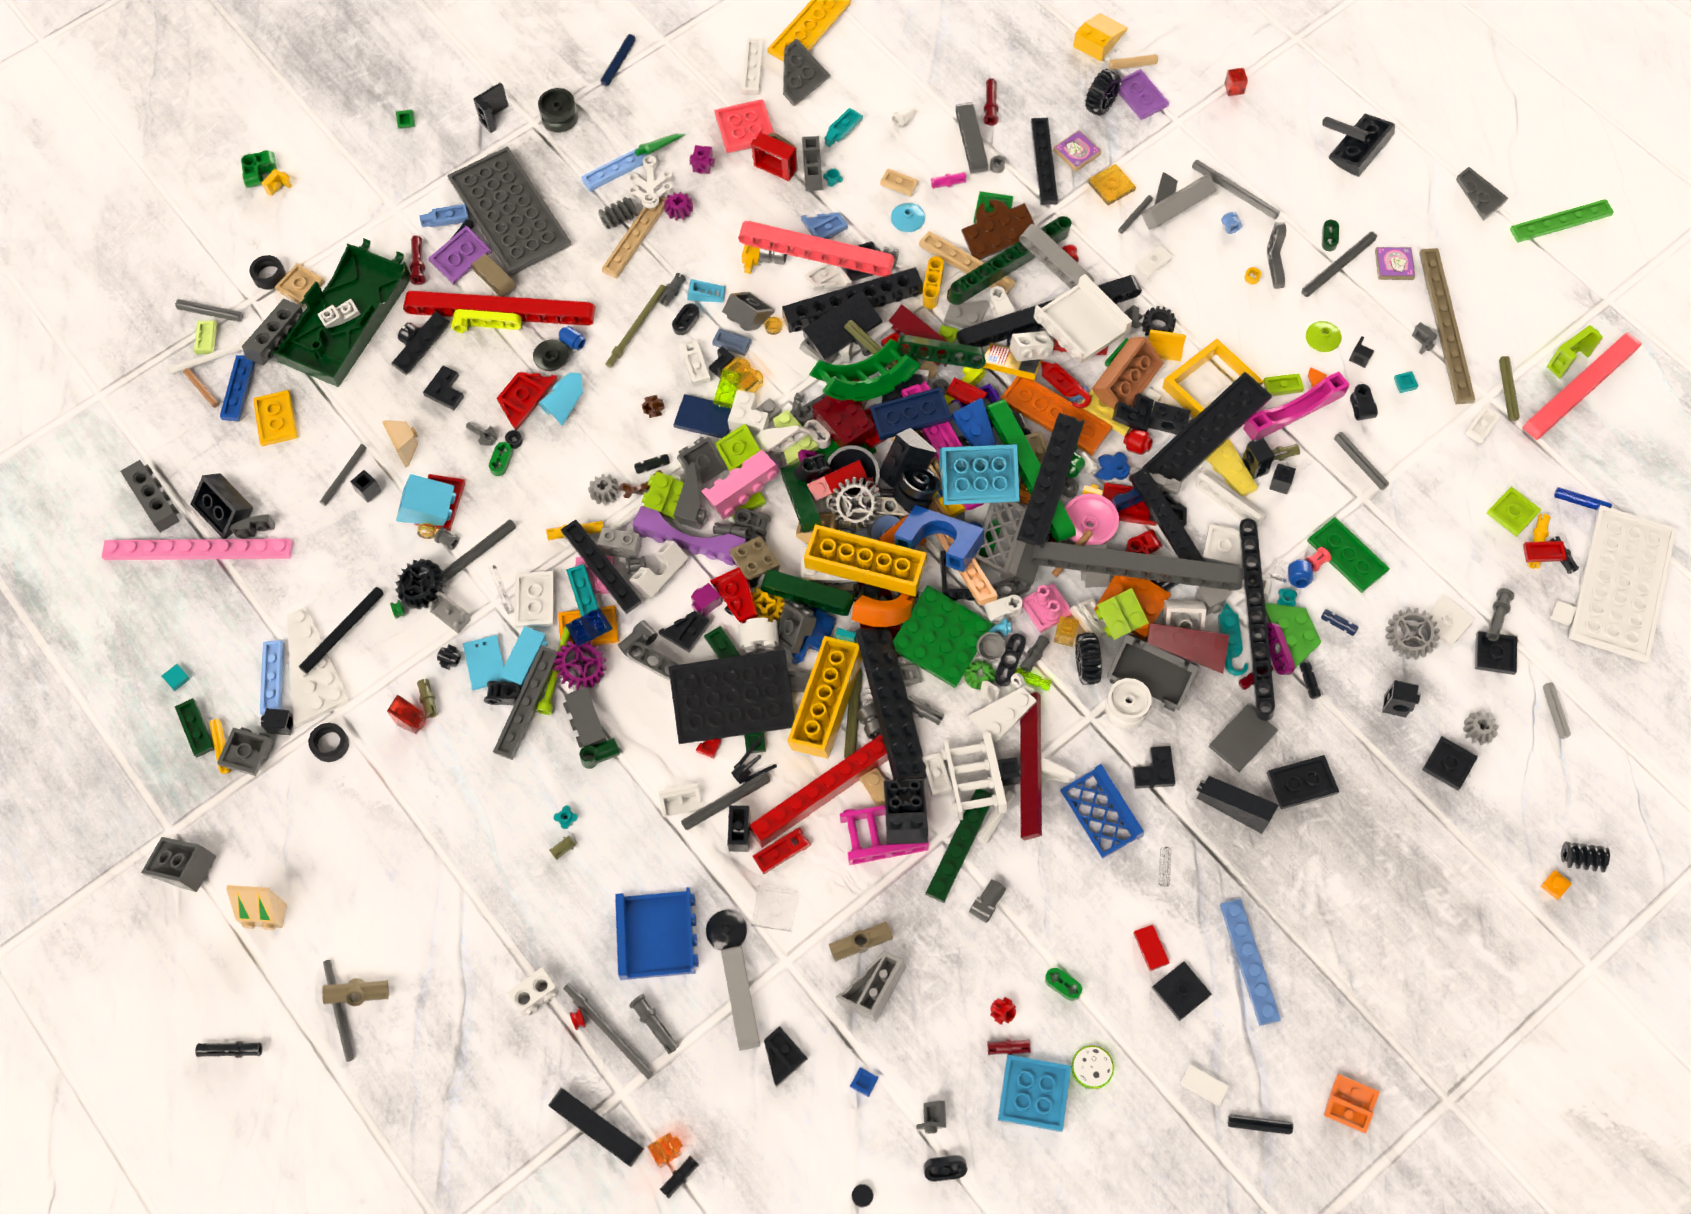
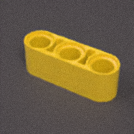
M938 256L931 257L927 264L922 302L924 307L928 309L935 308L939 301L944 262Z

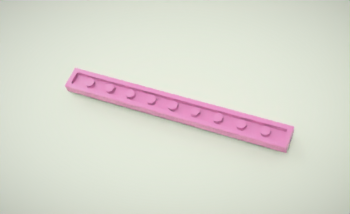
M291 539L104 540L101 557L104 560L290 559L293 541Z

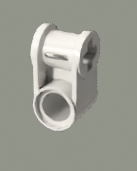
M999 286L991 288L988 305L993 312L994 318L1015 312L1005 290Z
M1010 595L987 603L984 607L990 623L996 625L1004 618L1010 620L1019 617L1022 613L1023 602L1018 595Z

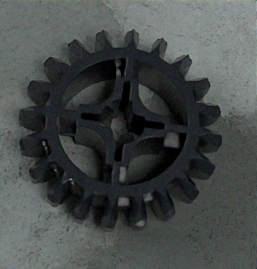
M1103 69L1094 78L1093 83H1091L1086 94L1085 107L1092 114L1104 115L1115 102L1121 86V78L1117 72L1111 69Z
M420 558L419 561L413 560L412 565L407 563L406 569L401 568L402 575H397L400 579L395 582L398 586L395 589L398 593V598L402 600L403 604L408 605L412 609L421 610L423 607L428 609L429 602L435 604L434 601L436 599L439 600L436 593H444L442 588L446 587V583L443 582L446 580L443 570L438 564L428 559Z
M1090 632L1078 634L1075 640V659L1079 681L1082 685L1098 684L1102 678V659L1098 637L1095 633Z

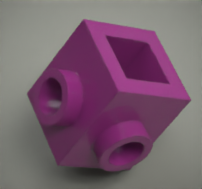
M695 145L693 155L690 154L689 164L692 165L693 172L710 174L711 167H714L715 164L712 147Z

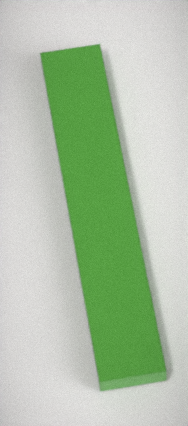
M1607 199L1512 225L1510 231L1516 242L1519 243L1610 217L1614 214V211Z

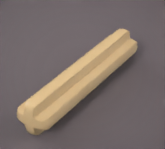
M1153 54L1112 59L1109 61V68L1115 70L1155 65L1158 63V56Z

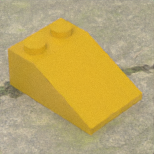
M1099 13L1084 22L1076 31L1073 47L1102 61L1124 35L1128 27Z

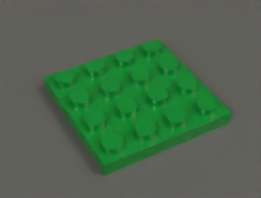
M927 585L914 605L911 617L903 623L893 643L898 655L956 688L966 671L965 669L968 668L969 663H971L977 653L976 644L981 635L989 632L993 624Z

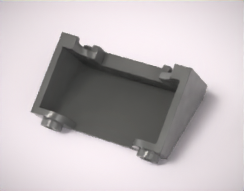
M1126 634L1107 677L1110 678L1109 682L1112 684L1125 678L1143 682L1148 687L1151 697L1165 703L1163 707L1174 712L1175 709L1180 710L1200 666L1151 645L1131 634Z

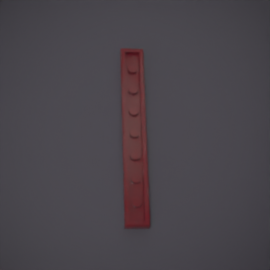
M1038 692L1030 694L1038 702L1020 719L1021 839L1024 841L1042 836L1041 695Z

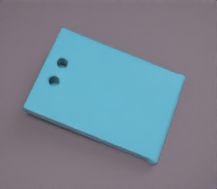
M497 635L462 643L472 685L471 689L485 688L488 681L501 682L499 676L504 668Z

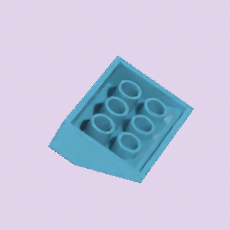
M1017 444L939 448V467L944 505L1020 501Z

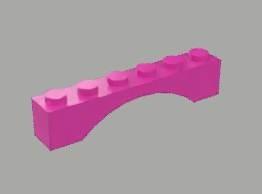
M1338 371L1324 378L1316 386L1295 400L1280 407L1262 410L1254 414L1245 423L1243 429L1251 440H1260L1344 397L1350 384Z

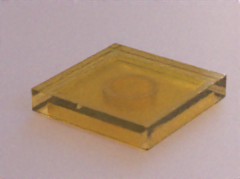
M1117 164L1088 179V184L1107 206L1136 191V186Z

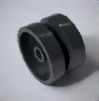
M908 465L903 468L892 490L893 498L901 507L912 511L915 505L929 509L940 488V481L929 469L919 465Z

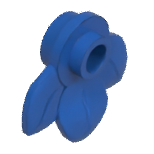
M1118 451L1114 456L1105 454L1098 457L1102 468L1095 474L1097 478L1109 481L1114 478L1123 480L1128 477L1130 466L1127 464L1128 459L1124 453Z

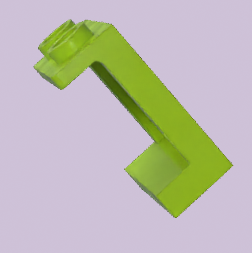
M1591 325L1587 326L1557 349L1547 368L1559 379L1562 378L1576 359V354L1581 352L1589 358L1603 339V336Z

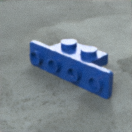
M810 607V610L814 611L813 616L817 618L816 625L811 636L804 635L799 653H792V664L796 665L803 662L808 647L819 652L824 636H831L836 621L835 617L820 609Z

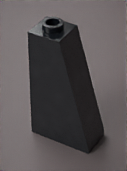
M1208 776L1206 781L1201 780L1196 789L1199 792L1198 800L1260 834L1264 832L1279 806L1274 802L1211 776Z

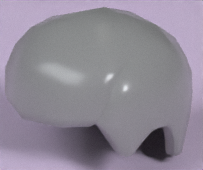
M987 632L981 635L977 641V653L986 661H996L1005 652V640L998 633Z

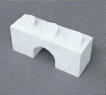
M666 540L654 553L660 563L659 569L655 573L650 568L641 567L630 578V583L643 597L652 598L660 592V588L672 579V575L685 565V561L689 557L675 541Z

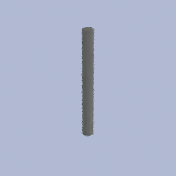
M360 444L319 501L322 505L326 506L367 449L365 445Z

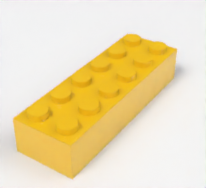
M816 524L804 555V565L807 569L915 597L927 564V553Z
M824 636L787 740L791 750L829 759L862 663L858 643Z

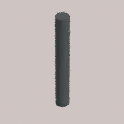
M1148 195L1118 228L1119 233L1123 234L1153 201L1151 195Z

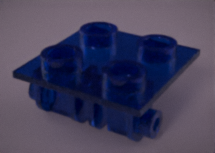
M600 608L565 625L577 646L613 629Z

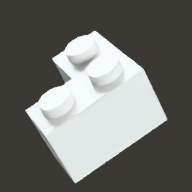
M741 390L737 391L728 418L729 432H733L743 424H746L753 437H755L760 431L768 429V413L755 410L757 406L756 394Z

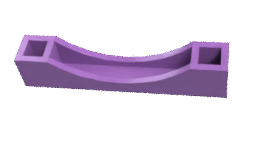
M644 506L640 507L632 524L634 532L639 533V536L642 538L649 537L658 543H663L666 540L675 541L680 548L686 549L692 554L697 555L699 553L711 560L723 561L730 566H737L729 554L730 549L746 542L745 538L729 533L710 538L684 534L670 526L662 518L659 511Z

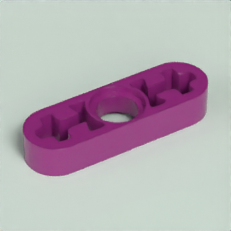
M1267 623L1270 657L1274 668L1280 675H1291L1295 670V663L1282 629L1277 623ZM1277 644H1280L1281 651L1279 654H1277L1275 651V647Z

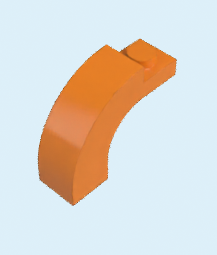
M902 593L894 600L879 601L862 595L853 604L852 620L874 627H889L901 624L911 617L915 598H913L914 596Z

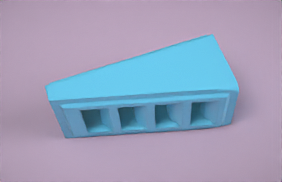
M691 279L687 300L723 303L725 286ZM716 291H719L718 296L715 295Z

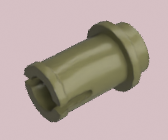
M564 836L561 842L549 849L556 860L570 849L574 850L573 847L576 844L570 836Z

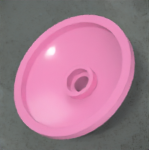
M1083 494L1073 498L1066 505L1065 510L1076 530V536L1070 538L1073 542L1077 543L1087 529L1094 534L1085 545H1103L1116 534L1119 525V515L1116 507L1107 498L1097 494ZM1087 524H1092L1093 527H1087Z

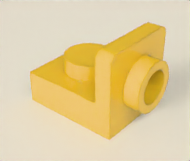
M276 169L262 182L266 193L270 196L278 191L282 185L288 188L292 187L289 175Z
M943 495L938 499L949 517L953 518L965 511L963 504L944 505Z

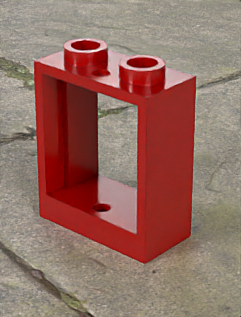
M762 132L753 138L751 147L754 166L786 181H790L797 171L796 147Z

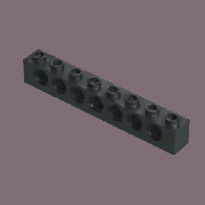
M910 268L782 306V317L789 333L801 331L834 309V306L840 305L860 291L874 308L883 307L893 302H900L910 297H917L923 294V282L917 268Z

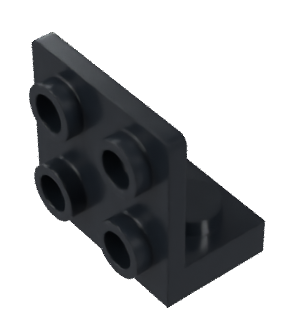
M501 82L473 98L479 121L490 133L496 130L494 115L509 106L504 86Z

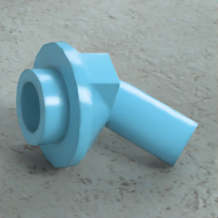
M1004 618L999 624L993 626L989 632L998 633L1000 631L1007 637L1008 633H1011V621L1008 622L1007 618Z

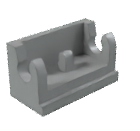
M437 592L436 595L439 600L436 599L435 604L433 602L428 604L431 609L430 613L459 634L471 621L467 611L442 592Z

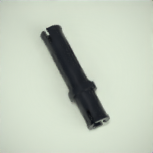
M261 1042L198 1043L195 1047L196 1057L235 1056V1058H242L243 1056H260L263 1051Z

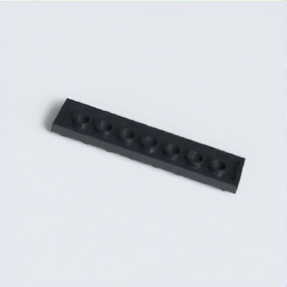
M1244 372L1142 468L1146 467L1149 473L1160 474L1166 479H1176L1183 482L1272 399V395L1249 374ZM1164 491V493H1162V494L1166 496L1167 494L1169 495L1170 493Z
M860 628L855 632L893 780L924 779L927 777L926 765L922 759L924 756L890 629Z

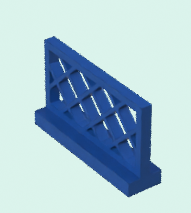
M1102 764L1060 789L1102 859L1132 841L1144 837L1143 829ZM1094 776L1097 781L1096 790L1085 788L1086 780ZM1072 788L1081 790L1078 800L1070 798L1066 792ZM1083 791L1095 793L1092 803L1081 801ZM1097 794L1107 797L1106 807L1095 804ZM1080 804L1091 807L1089 817L1079 814ZM1094 808L1105 810L1103 820L1091 818ZM1108 811L1117 813L1119 816L1117 824L1106 821ZM1090 821L1102 824L1100 834L1089 830ZM1104 825L1116 827L1114 837L1102 835ZM1118 828L1127 830L1131 836L1125 840L1117 839ZM1101 838L1112 841L1111 848L1105 852L1099 846Z

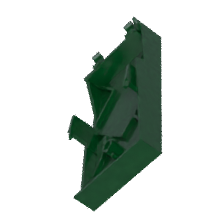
M363 238V243L359 247L349 243L346 244L347 247L338 266L323 291L318 282L315 281L301 304L306 303V310L276 352H272L279 363L338 388L410 282L411 275L406 262L401 264L404 254L396 251L395 258L390 260L368 251L371 241ZM351 299L361 315L343 324L326 328L318 313L331 305L336 308Z

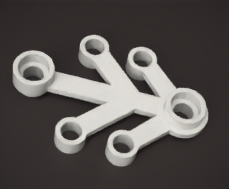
M648 155L643 158V165L647 170V182L639 178L635 173L628 176L631 185L637 184L647 190V193L640 191L637 186H630L628 192L630 197L640 198L644 207L654 208L659 204V198L664 194H671L673 192L672 184L664 183L672 181L673 175L671 171L666 170L654 181V170L657 167V160L655 156ZM664 183L662 188L654 193V190Z

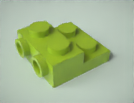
M656 471L655 475L651 474L648 485L651 487L648 493L644 492L641 502L644 503V507L659 511L661 515L676 520L673 515L684 482Z
M1132 588L1097 604L1098 609L1095 610L1099 620L1103 619L1106 627L1103 628L1108 638L1112 637L1113 640L1149 623Z

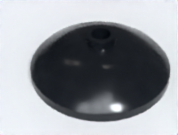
M855 445L844 446L834 451L828 458L826 463L828 467H831L832 472L860 460L868 476L866 478L873 477L874 485H878L880 478L879 464L874 455L867 449ZM850 488L845 493L857 495L860 492V488Z

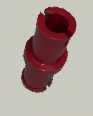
M1030 1039L987 1041L988 1056L1031 1053Z

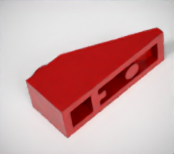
M860 460L807 485L814 500L818 501L835 493V488L841 490L838 485L840 482L846 486L845 479H849L851 484L853 483V477H856V482H858L860 478L864 479L868 476Z

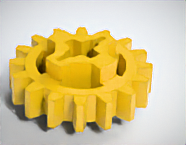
M756 587V593L752 592L759 614L756 618H768V622H773L774 619L779 622L785 600L770 595L768 592H763Z

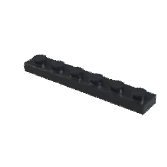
M1048 117L1031 118L1040 205L1058 204Z
M1144 467L1129 476V480L1178 558L1205 562L1147 468Z
M576 519L560 529L564 537L625 614H628L642 604L639 597Z

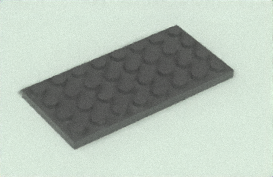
M508 146L447 175L448 180L462 202L467 206L471 216L510 276L572 245L570 239Z

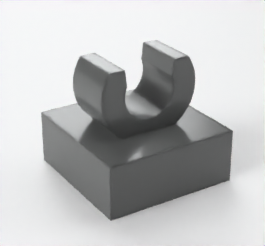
M1133 305L1124 311L1132 320L1131 327L1138 329L1142 326L1139 320L1143 316L1139 313V307Z

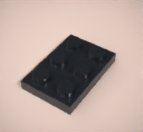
M1325 755L1267 771V776L1281 810L1339 793Z

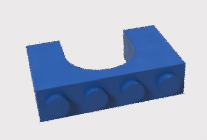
M917 505L914 506L894 534L895 545L914 550L922 539L929 535L945 534L950 536L955 541L946 552V566L961 572L966 570L984 543V528Z

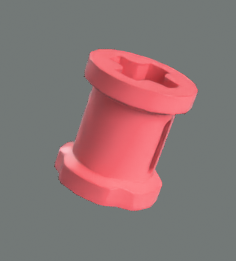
M1319 547L1315 554L1305 559L1310 562L1315 572L1320 569L1321 565L1331 560V555L1325 548Z

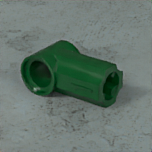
M614 738L594 746H584L579 752L581 764L587 769H592L598 763L620 755ZM589 754L594 756L591 760L584 759Z

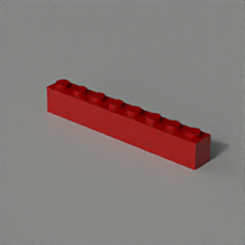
M881 735L877 736L749 825L750 832L759 845L763 848L860 780L861 776L887 762L888 757L883 737Z

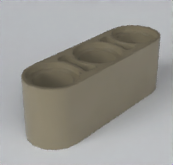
M484 254L471 264L474 272L498 296L504 297L516 288L514 281L487 254Z

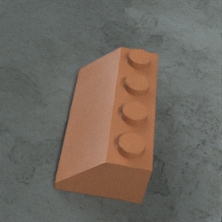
M1130 337L1092 387V390L1102 403L1112 409L1115 408V404L1119 401L1132 407L1135 395L1141 394L1164 362L1146 337Z

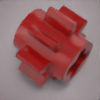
M1004 997L1003 1000L997 998L991 1004L990 1016L1000 1025L1003 1022L1009 1024L1016 1016V1005L1012 1004V1000Z

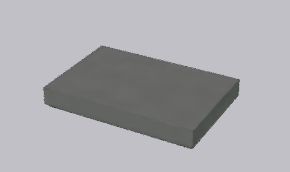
M1247 704L1208 747L1240 773L1278 732V729L1268 721L1260 720L1257 717L1256 711Z

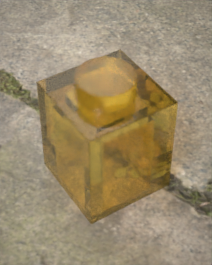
M1060 616L1054 642L1072 647L1079 621Z

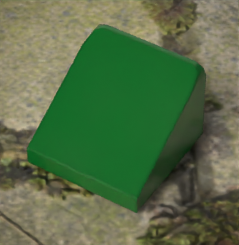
M413 110L395 111L398 129L415 127V113Z

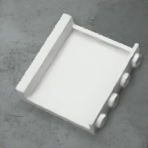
M1086 274L1079 278L1077 286L1043 308L1036 305L1034 312L1036 322L1041 324L1047 333L1053 336L1058 341V344L1065 348L1071 358L1079 364H1082L1130 332L1132 320Z

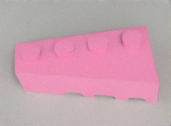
M761 450L743 462L742 468H734L729 472L727 478L724 480L719 478L714 482V487L709 490L705 488L701 492L709 505L725 520L727 517H731L737 508L746 504L752 495L760 492L766 483L774 480L780 471L771 458Z

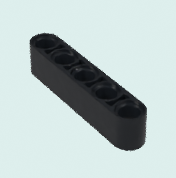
M563 1088L558 1090L548 1104L551 1109L630 1167L633 1166L644 1150L642 1146Z

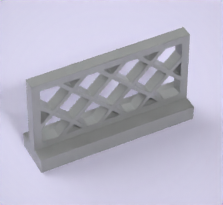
M1002 502L1005 509L999 511L996 503H990L982 528H984V543L980 547H985L988 558L978 555L980 549L974 558L976 561L1001 574L1000 577L1006 580L1016 575L1026 545L1025 542L1016 539L1027 508L1016 502ZM1011 509H1016L1020 512L1019 518L1014 519ZM1005 511L1010 520L1006 523L1003 522L1000 514ZM996 515L1000 524L993 527L990 520L991 516ZM1012 524L1014 529L1012 535L1008 534L1005 525ZM1001 527L1004 538L998 539L995 529ZM988 531L991 532V535L994 539V541L990 543L987 542V539L985 537V534ZM1000 541H1007L1009 546L1007 551H1003ZM995 543L999 554L993 555L989 545ZM1001 556L1003 561L1002 567L996 564L995 557Z

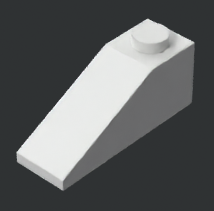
M799 426L772 428L760 431L754 438L761 450L768 456L775 458L806 437L810 432Z

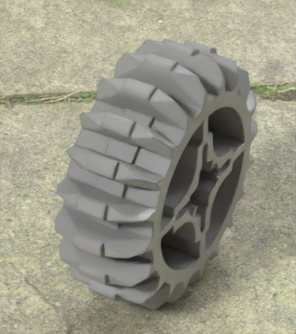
M853 477V483L851 484L849 479H845L846 486L840 482L838 485L841 490L834 489V492L838 495L831 496V499L836 500V502L830 503V506L837 507L832 510L833 514L839 513L836 520H839L841 517L844 518L841 523L842 525L849 521V528L852 527L853 523H855L856 528H859V522H862V525L866 527L867 523L865 520H868L870 523L873 522V519L870 517L871 515L877 518L878 514L874 510H881V507L876 506L877 503H881V499H875V497L879 496L880 493L872 492L876 489V486L874 485L869 488V480L864 485L862 484L863 478H860L859 483H856V477ZM850 488H861L860 492L855 496L845 493ZM866 492L871 498V509L863 502V496ZM859 495H861L859 499V504H861V506H856V508L854 507L851 511L853 502L851 500L853 498L855 500L859 497ZM841 497L849 504L846 514L841 508ZM856 510H861L867 513L865 516L860 518L851 517L853 512Z
M1409 607L1406 613L1401 609L1399 615L1395 613L1392 616L1393 619H1389L1388 624L1390 626L1385 628V631L1389 633L1385 635V638L1392 639L1387 644L1388 646L1394 645L1393 652L1400 651L1399 657H1402L1405 653L1406 659H1410L1411 655H1413L1414 659L1417 660L1419 654L1424 658L1426 657V652L1431 654L1433 652L1432 648L1437 647L1438 644L1435 641H1439L1440 636L1436 634L1440 632V629L1434 628L1438 623L1437 621L1431 622L1432 615L1425 616L1426 610L1420 614L1419 608H1415L1414 612H1412V609ZM1407 620H1414L1419 623L1411 624ZM1398 625L1404 633V637L1401 640L1397 634ZM1424 627L1426 628L1428 633L1427 642L1424 640V636L1421 633ZM1417 630L1415 636L1413 635L1408 637L1410 631L1415 632ZM1407 643H1414V644H1416L1417 646L1419 645L1420 647H1410V646H1407L1406 644H1407Z

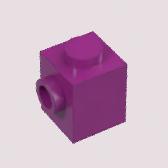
M709 583L702 588H697L691 595V607L703 616L708 615L722 604L721 596Z

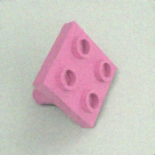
M1054 583L1047 586L1041 585L1036 592L1022 599L1023 609L1040 633L1073 616L1069 611L1071 608Z

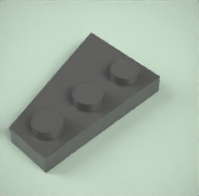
M1467 167L1456 177L1457 183L1483 221L1508 200L1505 194L1471 167Z

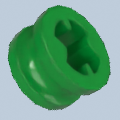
M400 600L395 604L393 602L390 603L395 619H398L400 615L402 617L405 616Z

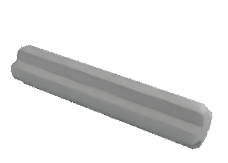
M1553 682L1545 683L1542 688L1559 738H1569L1571 731Z

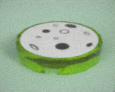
M1085 1046L1078 1050L1072 1059V1075L1082 1087L1086 1089H1100L1107 1085L1113 1076V1059L1106 1050L1099 1046Z

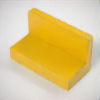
M1150 330L1148 341L1160 358L1181 362L1186 335Z

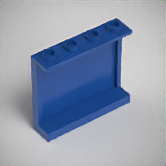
M686 887V891L636 896H624L623 893L615 894L618 977L620 980L695 974V967H699L698 954H694V947L698 946L697 934H693V926H696L697 922L696 913L692 914V906H695V894H691L690 888Z

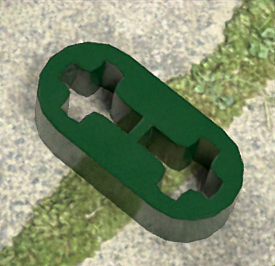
M1329 219L1324 222L1322 227L1321 246L1325 251L1332 252L1339 243V224L1337 221Z

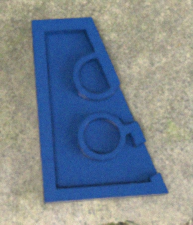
M982 398L952 413L951 418L971 446L997 445Z

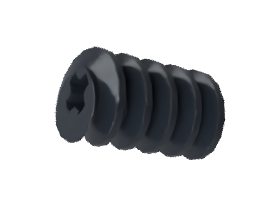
M1566 841L1561 849V860L1563 863L1566 862L1568 868H1571L1573 863H1575L1576 869H1580L1581 864H1583L1584 870H1588L1591 865L1592 871L1596 872L1598 866H1600V871L1604 873L1609 865L1610 850L1608 847L1588 846L1587 844L1579 845V843L1571 844Z

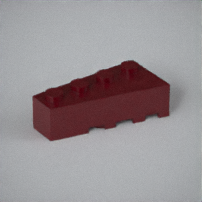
M1149 622L1146 637L1147 643L1219 673H1224L1229 641L1228 634Z

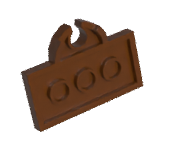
M991 199L989 200V205L994 209L991 213L986 212L984 209L985 204L981 203L976 211V223L961 229L971 255L978 260H982L1018 243L1020 236L1030 224L1035 225L1025 203L1008 209L1003 202Z

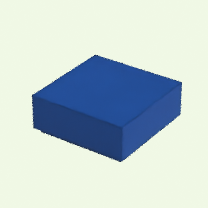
M859 1067L850 1088L869 1097L879 1077Z

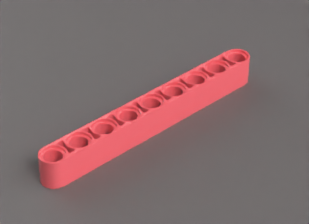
M744 221L742 223L738 240L745 245L882 277L892 273L895 261L894 256L889 253L752 221Z
M1626 332L1529 419L1522 429L1534 439H1540L1634 354L1642 343Z

